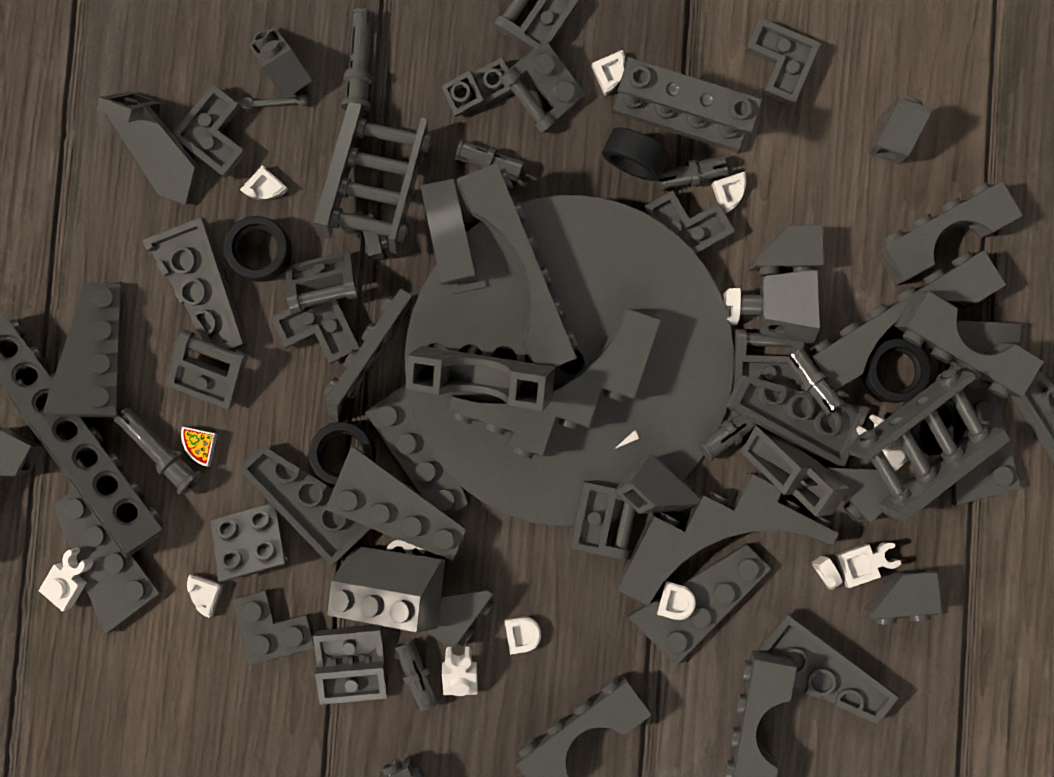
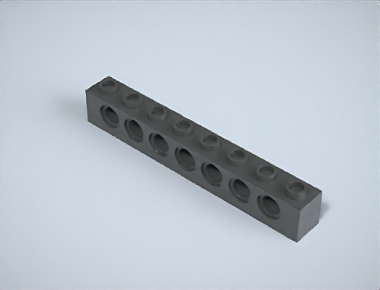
M1 312L0 351L9 347L16 349L17 353L11 358L0 356V388L127 559L161 536L162 528L160 525L164 523L162 518L153 507L146 508L140 499L144 496L141 489L134 480L127 482L120 471L124 469L121 462L114 453L107 455L101 446L104 440L94 426L88 428L81 417L43 416V412L38 409L40 403L47 401L55 373L48 374L41 365L45 363L41 353L34 345L29 348L22 337L25 336V333L15 319L9 321L4 313ZM25 374H32L37 377L36 382L31 385H22L18 380ZM66 427L77 431V435L70 440H63L57 434ZM84 454H91L96 457L97 462L91 467H82L77 463V460ZM103 481H111L115 483L117 490L110 495H104L97 490V486ZM123 508H131L137 513V517L132 522H122L118 519L117 513Z

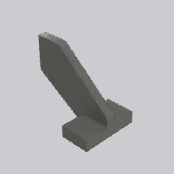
M132 91L99 97L97 111L108 114V118L156 193L181 204H189L199 166L157 116L161 103Z

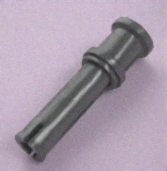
M356 8L352 12L349 69L346 70L343 76V80L346 82L345 99L341 102V108L346 110L348 102L362 104L363 113L371 111V103L368 102L369 85L373 84V76L369 71L374 12L368 11L366 8Z
M131 406L121 411L124 415L123 417L120 415L116 416L114 421L157 464L156 469L159 475H165L177 487L176 492L180 496L188 493L201 481L203 475L199 471L195 472L183 460L184 455L180 451H172L138 416Z

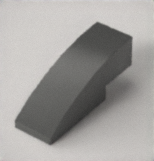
M454 179L421 185L441 284L445 285L475 278Z
M759 425L755 426L740 451L784 495L793 494L816 517L833 515L850 489L811 456Z

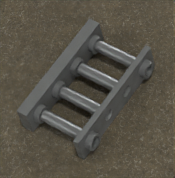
M628 57L617 90L618 95L612 114L738 153L745 132L751 134L762 99Z
M348 102L313 222L317 236L331 239L333 229H338L340 226L389 236L390 252L397 254L399 243H405L407 239L409 223L405 221L423 153H429L432 145L433 133L428 132V119H420L417 133L369 123L368 119L364 118L362 104ZM365 136L413 146L409 163L360 152V149L357 148L359 138L364 139ZM359 165L404 175L401 193L351 182V178H348L351 167L356 168ZM350 195L396 205L397 208L393 222L390 223L345 213L340 208L342 198H348Z
M949 369L937 376V381L874 429L860 434L856 438V442L847 448L848 453L852 456L866 461L871 459L889 489L888 497L879 503L885 515L901 522H906L1010 441L1004 429L981 424L966 397L963 388L976 379L974 373L957 369ZM950 398L969 430L967 436L957 444L953 441L936 410ZM923 419L926 420L943 450L941 456L930 465L909 430ZM896 439L899 440L917 471L915 476L904 485L900 482L882 451Z

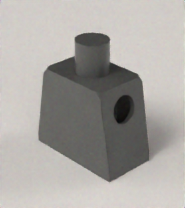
M818 270L763 277L759 295L741 294L740 315H759V331L763 335L814 343L820 329Z

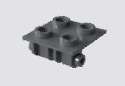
M271 503L210 520L219 583L285 565V561L289 560L288 550L286 547L283 548L278 513Z

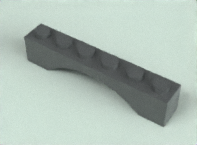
M494 163L458 178L457 185L469 214L484 222L501 236L514 253L522 269L527 286L529 304L527 326L522 343L530 362L557 367L576 359L574 350L578 349L577 341L571 330L565 331L561 321L565 317V312L559 299H552L548 289L552 285L550 275L545 266L539 267L535 254L539 253V249L533 235H526L521 222L526 221V217L519 201L513 203L508 190L512 189L513 186L506 169L500 170L498 164Z
M968 251L951 261L954 267L944 273L941 268L923 279L926 284L921 288L915 290L911 286L897 294L895 297L898 302L887 308L885 303L867 313L870 319L859 325L857 321H854L839 330L838 332L841 337L832 343L827 338L810 348L813 354L809 357L821 372H826L829 376L828 382L836 391L863 374L868 357L876 343L899 320L915 291H930L951 305L966 307L978 303L1004 287L1006 283L986 252L982 251L972 255Z

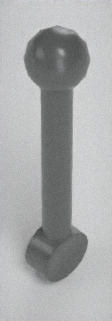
M304 93L298 94L297 97L286 98L285 100L284 98L253 101L251 98L245 97L240 101V106L246 112L252 111L255 107L287 104L306 106L309 103V97Z

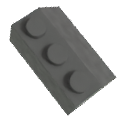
M358 545L354 546L331 580L327 616L411 632L437 629L445 559Z

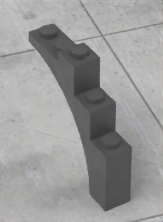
M623 309L611 336L599 353L576 375L553 388L552 401L543 411L508 406L506 402L475 401L451 395L447 409L454 412L452 418L472 424L473 419L486 423V430L504 435L506 430L511 431L508 444L514 447L513 453L530 459L533 458L534 454L543 456L556 417L560 418L559 425L578 431L579 425L589 427L602 388L606 389L604 396L621 402L624 401L625 396L635 398L661 320L630 309Z
M758 471L757 475L746 474L730 508L726 507L728 500L715 493L710 492L708 497L699 494L698 497L701 500L692 507L681 530L677 528L680 521L664 513H661L659 518L651 515L615 587L618 591L649 606L662 583L681 563L701 549L727 537L754 531H784L805 535L833 546L839 533L829 529L832 523L820 516L816 517L813 514L810 519L800 514L801 507L783 498L781 503H778L782 492L765 477L764 473Z

